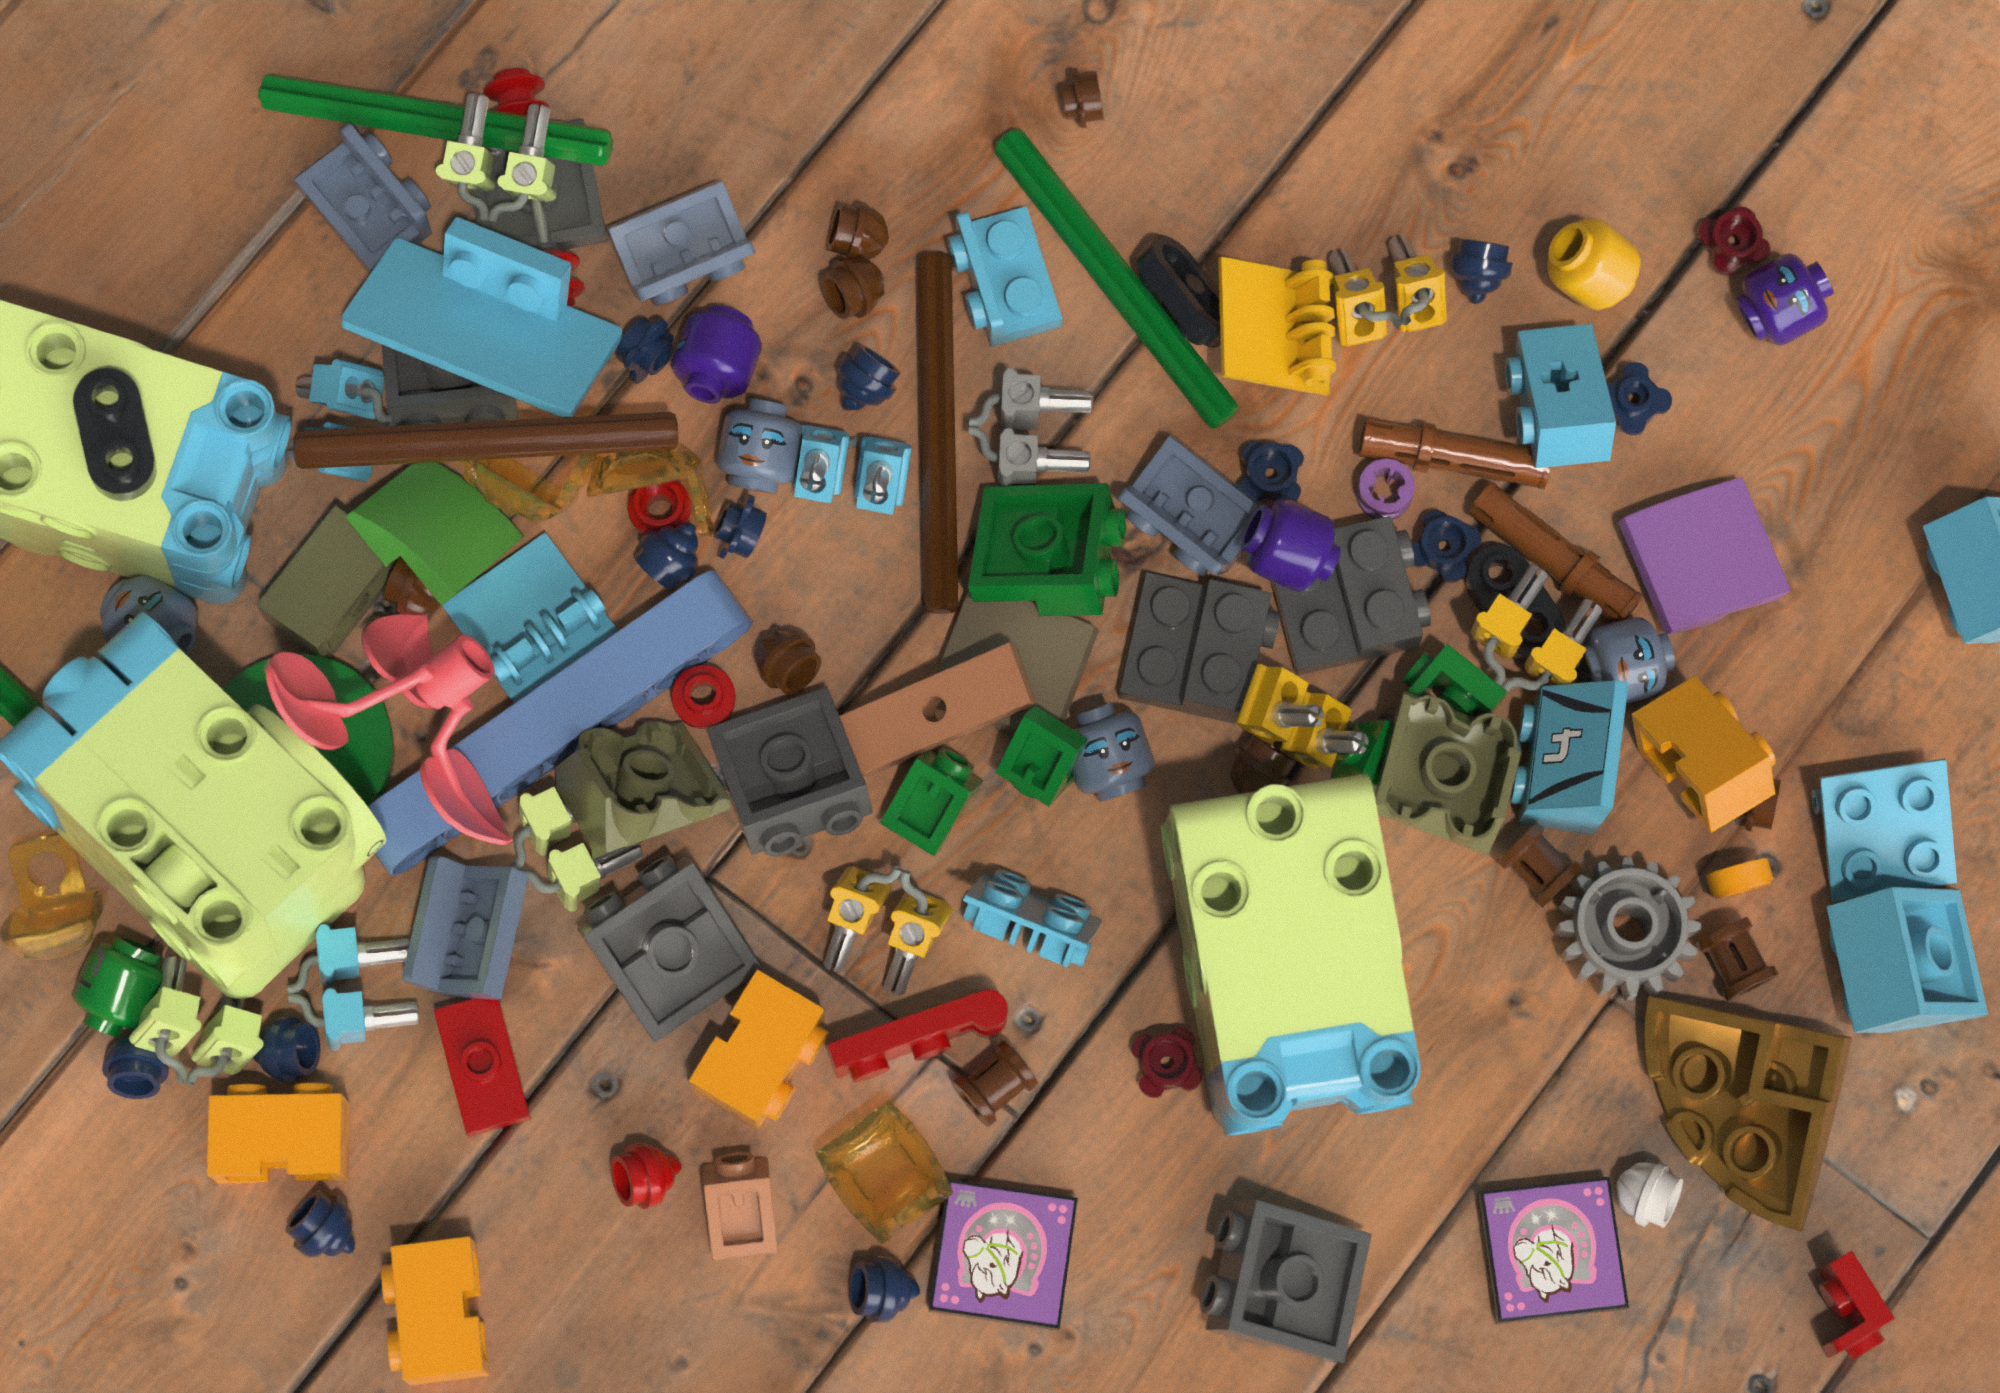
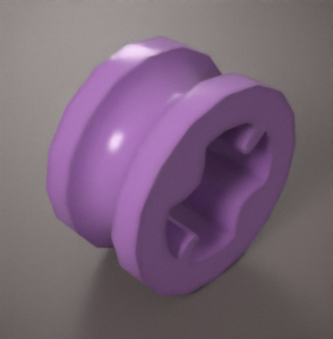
M1387 458L1375 460L1366 466L1360 475L1356 490L1358 506L1367 516L1374 520L1391 516L1392 520L1397 519L1406 512L1414 496L1415 482L1413 474L1406 465L1397 460ZM1387 477L1386 484H1390L1392 479L1399 484L1400 487L1397 489L1394 497L1395 502L1384 503L1383 495L1379 501L1374 499L1371 492L1376 485V478Z

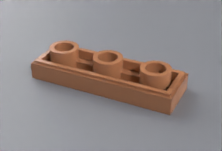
M1008 642L851 710L839 717L863 776L868 777L1038 703L1017 646ZM943 700L946 705V713L941 720L937 721L935 708Z

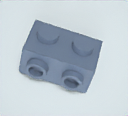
M348 123L339 130L343 143L297 176L294 181L299 191L367 272L371 274L394 239L401 238L418 245L432 235L425 213L431 208V205L419 187L410 178L400 183L389 170L388 166L393 163L392 158L372 133H368L362 138L356 129Z
M720 179L605 227L634 297L640 301L651 298L654 306L668 303L687 294L689 291L685 283L706 274L709 275L710 280L713 282L742 271L746 268L743 259L756 253L752 242L745 236L724 182Z
M1175 435L1167 438L1134 484L1124 487L1117 497L1129 507L1125 516L1130 522L1152 537L1161 532L1178 546L1174 555L1184 565L1202 576L1208 570L1214 575L1229 571L1243 552L1241 550V542L1246 527L1254 512L1262 505Z
M442 856L430 857L402 974L403 980L446 997L501 1000L529 874L513 867L466 866Z

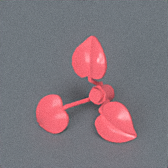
M389 615L371 622L363 629L361 634L364 651L373 668L383 678L392 683L350 703H336V696L328 679L313 662L296 653L280 652L268 660L264 670L268 688L278 712L293 732L310 745L320 749L335 750L348 742V732L341 718L350 717L400 692H403L413 704L421 708L441 709L444 706L451 708V712L430 745L433 757L427 758L420 764V776L427 796L439 815L448 824L465 835L497 845H506L514 840L508 833L477 770L461 752L455 749L447 750V741L461 717L473 709V704L468 696L490 680L495 673L489 654L475 639L468 635H460L437 654L433 655L428 635L427 615Z

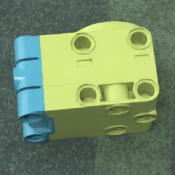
M0 300V538L26 551L60 556L67 561L88 569L112 572L131 579L142 575L152 576L168 584L183 595L208 603L224 604L237 598L245 588L247 581L245 564L250 550L251 536L246 534V530L260 493L259 488L273 485L281 479L286 471L288 460L286 447L291 432L292 417L277 413L270 392L265 386L254 380L241 378L160 353L126 338ZM112 368L126 373L137 385L143 402L156 459L157 473L150 489L142 496L133 500L117 501L101 494L94 486L87 469L73 406V395L80 380L88 373L98 369ZM112 391L102 392L96 397L95 405L102 409L111 408L117 403L119 396ZM118 453L110 459L109 468L114 471H124L130 467L133 458L129 454Z
M141 612L97 651L100 660L93 656L89 660L84 656L78 657L66 664L53 676L43 692L42 703L45 710L39 706L35 707L0 739V759L20 780L13 786V790L27 808L48 828L55 830L149 922L156 933L180 957L190 962L226 996L236 999L250 998L262 991L274 977L316 939V931L320 925L326 924L329 926L349 906L358 900L363 893L365 885L362 865L386 843V836L379 822L359 795L312 745L293 732L283 719L261 705L254 704L245 712L180 650L175 641L154 619Z
M1360 774L1292 786L1269 785L1255 792L1170 805V812L1165 822L1161 823L1163 853L1168 876L1172 880L1176 920L1184 949L1183 965L1186 985L1196 1018L1211 1111L1215 1121L1224 1129L1225 1136L1282 1127L1283 1121L1290 1111L1331 1105L1340 1102L1350 1111L1355 1112V1114L1373 1113L1413 1105L1411 1090L1416 1087L1420 1077V1061L1401 962L1402 948L1377 806L1369 775Z

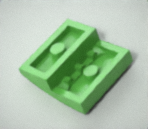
M436 462L412 463L345 516L385 567L401 556L441 606L524 538L512 522L490 500L457 474Z

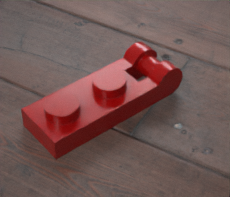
M991 989L981 990L827 1044L835 1075L838 1079L850 1074L853 1082H860L890 1070L887 1061L909 1053L913 1054L915 1061L942 1054L952 1048L950 1039L970 1032L982 1038H994L1005 1029L1008 1014L1007 1001L998 991Z

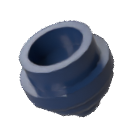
M1460 238L1458 253H1451V272L1455 278L1461 281L1462 291L1470 297L1473 304L1481 303L1486 298L1487 293L1497 290L1502 280L1510 277L1513 262L1507 261L1509 246Z
M859 344L852 355L846 353L838 365V372L841 376L838 387L843 395L841 399L842 408L855 411L864 408L866 405L876 406L890 399L897 390L893 383L900 375V371L872 349Z
M684 523L677 528L663 526L658 531L649 530L639 541L642 548L634 557L636 562L650 577L668 589L673 590L681 580L688 582L698 568V556L696 553L698 538L695 533V525Z
M280 1017L274 1019L267 1028L259 1033L258 1038L263 1041V1047L253 1057V1060L259 1063L263 1071L280 1082H295L303 1075H310L314 1072L320 1058V1040L313 1025L302 1023L296 1017Z
M131 1031L126 1037L119 1039L104 1055L102 1072L107 1078L108 1088L116 1095L130 1099H145L159 1092L160 1085L168 1078L169 1066L162 1063L155 1052L135 1047L129 1040V1036L133 1032Z
M320 1190L315 1191L302 1202L287 1223L285 1232L295 1239L294 1248L306 1257H317L323 1253L326 1256H336L342 1252L350 1254L355 1249V1240L351 1234L352 1220L348 1214V1207L337 1195L328 1198Z
M872 1256L868 1262H857L852 1269L849 1281L851 1309L856 1315H866L870 1322L884 1323L891 1321L897 1312L906 1309L910 1300L918 1297L920 1294V1288L915 1279L907 1275L903 1267L892 1261L889 1257Z

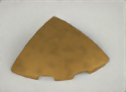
M1648 996L1645 1016L1647 1071L1649 1078L1656 1083L1659 1097L1666 1112L1664 1122L1674 1141L1691 1164L1700 1166L1713 1181L1725 1190V1196L1750 1213L1774 1224L1800 1232L1803 1231L1826 1152L1852 1037Z

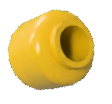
M1586 218L1566 225L1553 237L1548 251L1547 270L1551 282L1584 308L1602 310L1614 306L1630 294L1639 276L1641 259L1637 247L1604 220Z

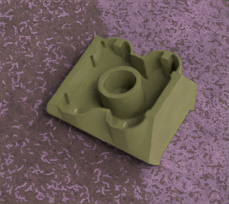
M1403 691L1395 713L1374 793L1378 814L1488 855L1505 819L1522 753L1519 735L1516 734L1514 726L1504 717L1488 713L1474 718L1452 709L1443 699L1429 695L1420 697Z
M662 721L643 723L638 727L636 735L625 738L617 732L606 728L586 729L580 734L576 751L555 767L556 791L560 798L564 800L590 844L592 860L623 847L633 846L643 840L731 810L730 797L683 722L673 725Z

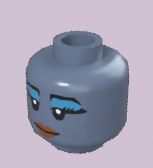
M750 399L748 410L736 409L726 415L716 463L719 470L729 475L728 485L777 494L778 485L789 484L795 479L802 443V429L797 421L785 418L788 406L765 400Z
M148 575L122 580L107 593L100 608L102 635L106 642H109L138 614L144 612L169 634L180 650L186 655L192 650L197 637L195 630L197 611L188 597L168 584Z
M1636 617L1591 628L1583 640V647L1587 650L1576 666V672L1580 683L1613 680L1629 682L1626 703L1655 697L1662 692L1666 684L1667 671L1673 670L1675 667V655L1671 641L1665 633L1657 634L1651 623L1642 617Z
M1112 702L1076 714L1079 727L1073 730L1088 739L1072 770L1078 789L1086 794L1096 793L1099 802L1147 786L1144 776L1153 770L1155 762L1139 716L1129 711L1115 714Z

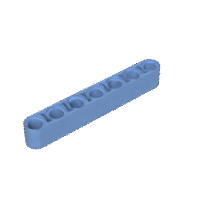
M714 570L707 571L672 593L450 749L461 752L470 761L483 780L496 809H498L576 751L580 734L583 731L594 728L612 729L672 687L684 671L694 666L703 665L737 641L748 631L753 621L717 572ZM420 770L367 806L379 822L386 836V843L375 855L390 876H397L410 870L462 834V832L448 824L432 805L424 789Z

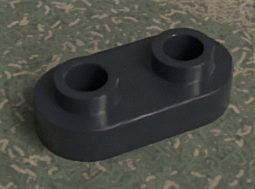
M1158 235L1154 237L1137 255L1139 278L1148 291L1162 300L1176 318L1178 330L1189 342L1212 348L1220 346L1219 289L1182 244L1168 236Z
M112 368L92 371L80 380L73 395V406L87 469L94 486L101 494L117 501L133 500L142 496L150 489L157 473L156 459L141 395L133 379L122 371ZM112 391L119 396L117 403L113 407L102 409L95 405V399L100 393ZM118 453H126L133 458L130 467L124 471H114L109 468L110 459Z
M1491 545L1480 550L1471 560L1465 576V586L1468 595L1480 613H1487L1499 594L1508 598L1530 566L1526 558L1518 550L1507 545ZM1494 566H1501L1509 572L1511 580L1504 584L1496 583L1491 579L1489 569ZM1536 574L1533 576V578L1531 579V581L1529 582V584L1517 600L1519 604L1521 603V601L1529 591L1530 587L1536 580ZM1544 586L1541 587L1527 611L1532 614L1531 618L1537 619L1543 624L1545 633L1541 636H1531L1525 630L1522 632V642L1513 659L1524 664L1535 647L1542 648L1554 628L1559 632H1563L1565 629L1564 618Z

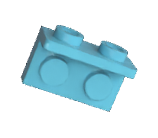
M1027 206L972 222L968 211L957 214L955 235L947 237L948 248L956 273L967 271L973 292L965 294L970 320L975 330L985 328L990 347L1061 328L1063 318Z

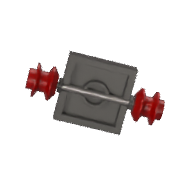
M510 68L497 73L493 78L494 81L489 83L483 91L484 96L488 97L490 101L498 102L499 107L495 108V111L527 116L528 107L531 104H538L539 110L541 105L550 109L546 102L535 100V95L545 88L544 79L530 74V71L525 68ZM578 119L567 122L585 125L584 119ZM482 146L494 154L491 178L495 181V188L488 192L470 190L472 196L480 198L486 203L489 213L495 205L514 202L518 199V197L511 196L498 185V178L505 175L509 152H519ZM544 156L543 158L548 159L555 165L552 189L556 192L555 200L547 203L527 199L526 204L521 209L514 212L500 213L497 222L479 219V210L474 206L476 222L481 227L571 262V271H573L580 265V259L577 255L565 250L608 242L593 164ZM570 278L567 306H573L575 298L585 291V284L582 281Z

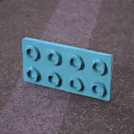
M459 217L453 220L445 232L443 255L401 238L394 239L341 318V326L345 330L559 417L574 416L622 337L621 327L567 306L571 262Z

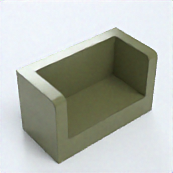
M336 505L256 604L265 621L310 654L331 659L385 590L389 576L398 560L397 558L385 567L345 518L348 514Z

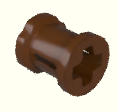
M1537 822L1497 862L1503 869L1511 867L1538 894L1536 902L1543 908L1583 867L1577 861L1569 863L1542 836L1545 828Z
M1749 917L1732 922L1696 943L1701 952H1708L1726 985L1722 993L1727 1001L1744 995L1779 975L1775 966L1766 965L1751 937L1749 930L1753 925ZM1729 947H1734L1746 971L1740 969Z
M1001 1041L995 1046V1054L967 1078L958 1076L951 1082L965 1105L987 1127L996 1121L995 1113L1024 1089L1031 1091L1038 1084L1036 1077L1027 1064L1005 1041Z

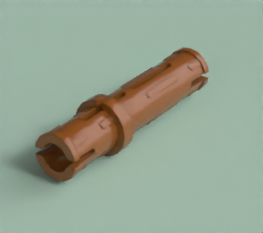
M1366 417L1359 445V457L1397 460L1402 464L1413 465V471L1427 473L1428 468L1441 471L1446 470L1469 476L1523 484L1543 490L1546 488L1551 467L1535 468L1531 447L1452 434L1436 430L1435 424L1422 422L1421 426L1417 427Z
M1491 482L1482 491L1468 511L1471 517L1490 528L1521 554L1551 574L1553 578L1562 584L1561 591L1569 597L1576 594L1582 600H1592L1591 605L1595 607L1598 604L1602 608V615L1613 623L1627 620L1644 596L1599 563L1601 559L1599 555L1592 550L1586 553L1578 546L1572 544L1560 535L1558 531L1511 498L1509 494L1499 488L1494 482Z

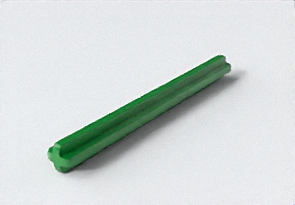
M271 73L263 77L258 90V99L261 100V105L265 110L458 142V136L461 133L465 105ZM487 109L482 146L519 152L520 146H522L527 116ZM549 120L543 149L545 150L544 156L599 166L606 165L613 150L611 132L604 128Z
M1015 128L1003 135L995 143V154L1207 425L1215 429L1228 422L1237 413L1238 406L1234 398L1189 341L1180 333L1175 323L1153 295L1145 288L1138 276L1024 131Z

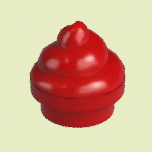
M644 1143L626 1146L623 1154L616 1155L611 1160L613 1186L619 1200L626 1207L638 1205L642 1209H647L659 1205L663 1201L666 1191H669L674 1185L675 1175L682 1169V1164L676 1157L665 1154L656 1146Z

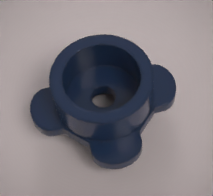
M646 318L636 321L626 331L617 347L616 358L624 364L626 369L632 371L630 379L636 384L645 380L649 374L653 376L659 373L668 363L673 353L674 335L666 332L668 322L663 319H658L654 323Z
M1638 362L1627 364L1620 378L1612 384L1607 383L1616 424L1620 426L1622 432L1628 435L1641 434L1646 424L1650 422L1655 414H1665L1672 404L1670 392L1666 389L1658 388L1648 377V368ZM1629 395H1638L1640 402L1637 404L1631 403L1628 398Z
M1255 441L1247 444L1241 455L1243 462L1246 464V473L1239 486L1256 500L1261 498L1276 500L1286 498L1296 502L1301 495V488L1296 483L1298 468L1303 464L1304 460L1301 450L1294 445L1284 446L1277 443L1263 445ZM1272 468L1276 470L1277 476L1273 479L1268 478L1265 474L1267 469Z
M748 494L745 500H739L736 506L731 503L725 506L713 536L721 540L717 552L718 557L724 559L729 552L748 558L754 550L767 517L765 511L753 507L755 496Z
M1431 511L1425 515L1422 521L1424 531L1419 541L1412 543L1414 566L1418 568L1427 566L1440 572L1443 580L1446 582H1458L1466 575L1467 568L1465 562L1470 552L1477 550L1481 544L1480 532L1474 526H1467L1461 520L1447 516L1443 511ZM1442 541L1448 542L1450 550L1447 552L1441 551L1439 543Z

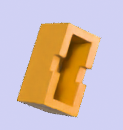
M1693 676L1631 714L1638 752L1667 784L1676 778L1680 779L1687 787L1686 790L1681 792L1682 801L1710 833L1775 795L1771 767L1776 764V759L1769 744L1758 732L1749 734L1738 722L1737 714L1729 700L1719 691L1712 694L1696 676Z
M757 969L730 1013V1016L734 1018L732 1024L737 1028L728 1042L717 1036L714 1038L690 1077L689 1084L691 1090L759 1130L766 1117L775 1122L779 1119L796 1089L788 1081L800 1061L809 1066L814 1062L830 1032L822 1028L826 1021L824 1008Z
M325 1083L293 1085V1094L267 1095V1086L236 1084L228 1086L227 1095L209 1096L207 1175L216 1183H270V1169H287L288 1175H295L294 1180L296 1182L349 1181V1101L342 1093L333 1094V1085Z
M471 1237L390 1246L392 1264L381 1266V1281L385 1304H396L398 1330L387 1332L388 1356L391 1370H402V1379L409 1385L489 1376L484 1322H479L478 1316L470 1317L469 1298L482 1297L477 1244Z

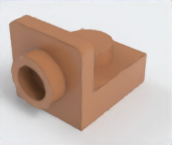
M733 1152L717 1157L715 1163L703 1165V1183L712 1260L778 1253L768 1158H754V1155L748 1152Z

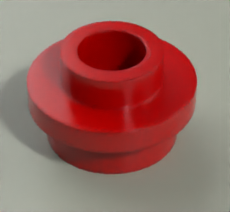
M655 476L645 479L633 489L628 501V513L636 530L645 535L649 530L658 531L663 526L677 528L681 524L688 523L691 516V501L688 492L678 481L665 476ZM656 501H666L672 506V510L664 518H654L648 513L649 507Z
M698 665L684 671L674 683L672 689L673 708L677 716L685 724L693 728L707 729L708 727L723 723L729 718L735 707L736 694L731 679L725 672L714 666ZM700 686H708L715 691L716 695L711 703L698 705L691 699L693 691Z

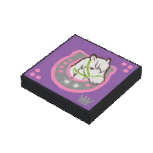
M1610 1177L1480 1191L1477 1194L1496 1325L1629 1308Z
M948 1179L929 1312L1059 1331L1078 1198Z

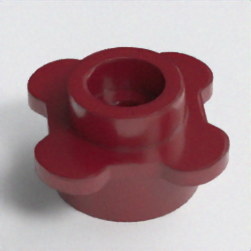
M1736 207L1732 211L1721 215L1717 221L1706 219L1698 229V238L1702 243L1708 244L1714 257L1712 266L1721 275H1732L1736 272L1738 266L1750 261L1762 263L1770 253V244L1766 239H1763L1762 227L1756 219L1755 213L1747 207ZM1729 237H1737L1740 244L1737 246L1731 245L1728 240Z
M1175 1028L1171 1034H1161L1154 1038L1144 1034L1134 1041L1132 1055L1140 1061L1143 1075L1139 1081V1088L1147 1097L1158 1098L1165 1090L1175 1088L1193 1091L1200 1085L1203 1074L1201 1069L1194 1064L1192 1048L1195 1044V1038L1189 1030ZM1164 1057H1169L1173 1060L1171 1068L1165 1069L1162 1067L1161 1060Z

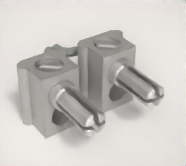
M1008 368L1005 371V374H1003L1002 393L993 394L988 397L983 403L981 414L977 417L969 418V435L979 439L981 451L987 459L999 462L998 486L1036 485L1037 472H1089L1091 456L1088 451L1053 450L1038 447V435L1014 434V429L1038 430L1039 412L1090 413L1093 407L1091 391L1050 389V387H1040L1041 375L1017 374L1014 368ZM996 403H1001L1000 429L1003 431L1000 434L999 453L991 450L988 436L982 429L977 427L988 420L991 409Z

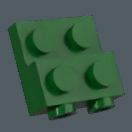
M1108 483L984 487L968 583L972 601H1035L1040 616L1103 615L1105 597H1116L1119 590L1118 563L1115 558L1110 559L1112 547L1124 546L1126 539L1124 510L1122 508L1115 509Z

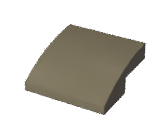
M968 590L937 673L1008 642L1016 644L1038 703L1035 706L1064 723L1099 630L1094 625L1072 616H1040L1036 603L1030 601L973 602ZM943 700L940 701L936 709L946 711L945 702ZM1032 707L994 722L992 725L999 732L1014 735L1023 716Z

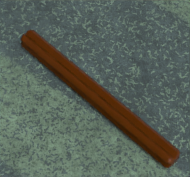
M926 252L918 258L924 608L926 612L932 614H949L956 612L958 609L952 258L950 254L945 252Z
M672 412L306 430L295 433L293 452L298 468L314 469L661 451L677 448L679 439L676 415Z

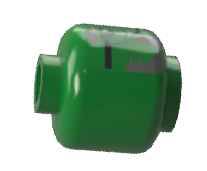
M118 935L114 937L112 943L103 942L96 944L90 950L72 990L73 1000L79 1007L87 1011L83 1023L113 1037H119L123 1028L135 1030L144 1007L160 988L163 974V966L160 965L163 955L146 945Z

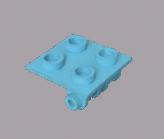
M546 532L442 605L461 633L475 639L487 651L494 665L495 679L514 704L619 631L604 610L606 608L592 589H587Z
M1945 758L1819 777L1820 789L1812 790L1811 800L1815 814L1823 815L1830 900L1832 902L1857 898L1890 887L1927 888L1957 883L1947 761Z
M996 870L994 876L983 872L966 893L963 901L967 902L968 905L963 919L974 923L972 930L1003 941L1010 922H1016L1008 942L1009 945L1015 946L1023 926L1031 928L1033 933L1026 952L1033 953L1040 935L1043 933L1046 937L1038 956L1060 964L1065 968H1069L1070 963L1083 967L1092 945L1090 942L1102 922L1101 919L1089 915L1091 907L1086 903L1063 894H1056L1054 900L1030 891L1032 884L1025 878L1004 870Z

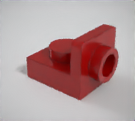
M1852 1250L1820 1268L1818 1272L1825 1282L1819 1285V1289L1826 1304L1837 1318L1843 1319L1847 1316L1853 1326L1821 1347L1828 1358L1845 1350L1852 1361L1884 1342L1885 1339L1879 1329L1895 1320Z

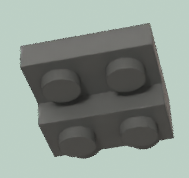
M382 345L388 415L392 418L390 426L519 420L517 399Z
M1391 516L1335 528L1333 544L1341 547V553L1334 571L1326 581L1317 578L1312 585L1301 592L1289 590L1271 581L1278 611L1281 612L1280 619L1295 675L1298 676L1418 648L1423 637L1422 628L1431 625L1429 606L1422 589L1411 591L1405 568L1413 567L1415 563L1412 543L1406 529L1395 532Z
M1146 572L1119 698L1236 724L1257 665L1260 647L1273 649L1281 612L1269 609L1272 593L1211 579L1209 585L1206 586Z
M828 686L707 728L710 742L751 855L763 851L773 857L787 855L799 847L803 837L826 830L831 835L850 833L860 826L864 816L873 813L865 780Z
M670 855L658 859L642 870L637 876L642 886L623 899H620L616 892H611L591 904L583 912L588 922L577 929L654 1042H657L751 978L757 969L759 971L762 970L759 962L694 863L686 857L675 863Z
M1260 1200L1234 1201L1232 1211L1226 1210L1223 1212L1215 1228L1214 1243L1223 1252L1218 1275L1213 1274L1208 1277L1200 1295V1309L1202 1313L1208 1314L1205 1330L1260 1346H1275L1331 1363H1344L1372 1234Z

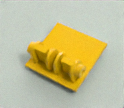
M1221 256L1218 258L1221 377L1323 396L1330 395V375L1336 372V362L1332 360V337L1335 336V327L1327 322L1334 319L1335 314L1334 309L1327 306V302L1330 301V285L1333 283V273L1327 271L1325 261H1305L1301 264L1302 271L1298 272Z

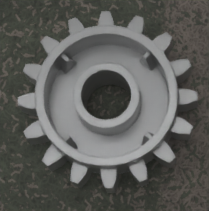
M1625 856L1619 863L1618 870L1612 871L1605 861L1599 862L1593 869L1595 882L1580 875L1572 884L1576 894L1581 899L1565 896L1560 903L1559 909L1572 917L1571 920L1560 922L1555 928V935L1571 938L1572 942L1560 955L1562 961L1579 959L1583 966L1578 971L1575 979L1581 983L1594 975L1600 979L1598 995L1605 997L1614 985L1621 986L1624 1001H1632L1637 996L1639 985H1643L1650 996H1656L1663 990L1660 975L1675 983L1684 974L1681 965L1676 959L1691 961L1697 954L1698 949L1686 942L1687 938L1695 936L1701 930L1700 922L1688 920L1687 911L1696 901L1693 896L1681 898L1676 890L1681 880L1677 875L1667 880L1657 875V862L1651 861L1643 870L1634 867L1631 856ZM1628 915L1635 918L1642 927L1643 939L1638 942H1630L1621 938L1615 930L1614 917Z

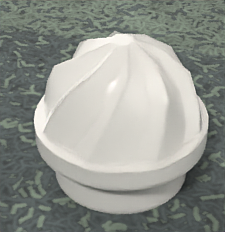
M1637 1163L1626 1170L1617 1180L1616 1190L1620 1208L1635 1219V1223L1645 1227L1651 1222L1664 1228L1677 1206L1683 1187V1179L1670 1174L1669 1166L1665 1164Z

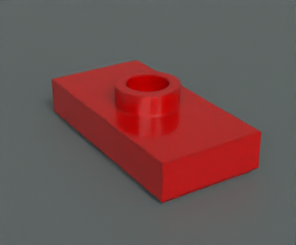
M473 998L434 1009L466 1135L472 1137L531 1120L500 1000Z

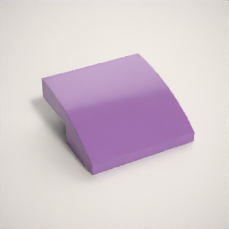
M1742 477L1678 496L1640 510L1618 521L1667 636L1716 623L1732 612L1777 601L1791 591Z

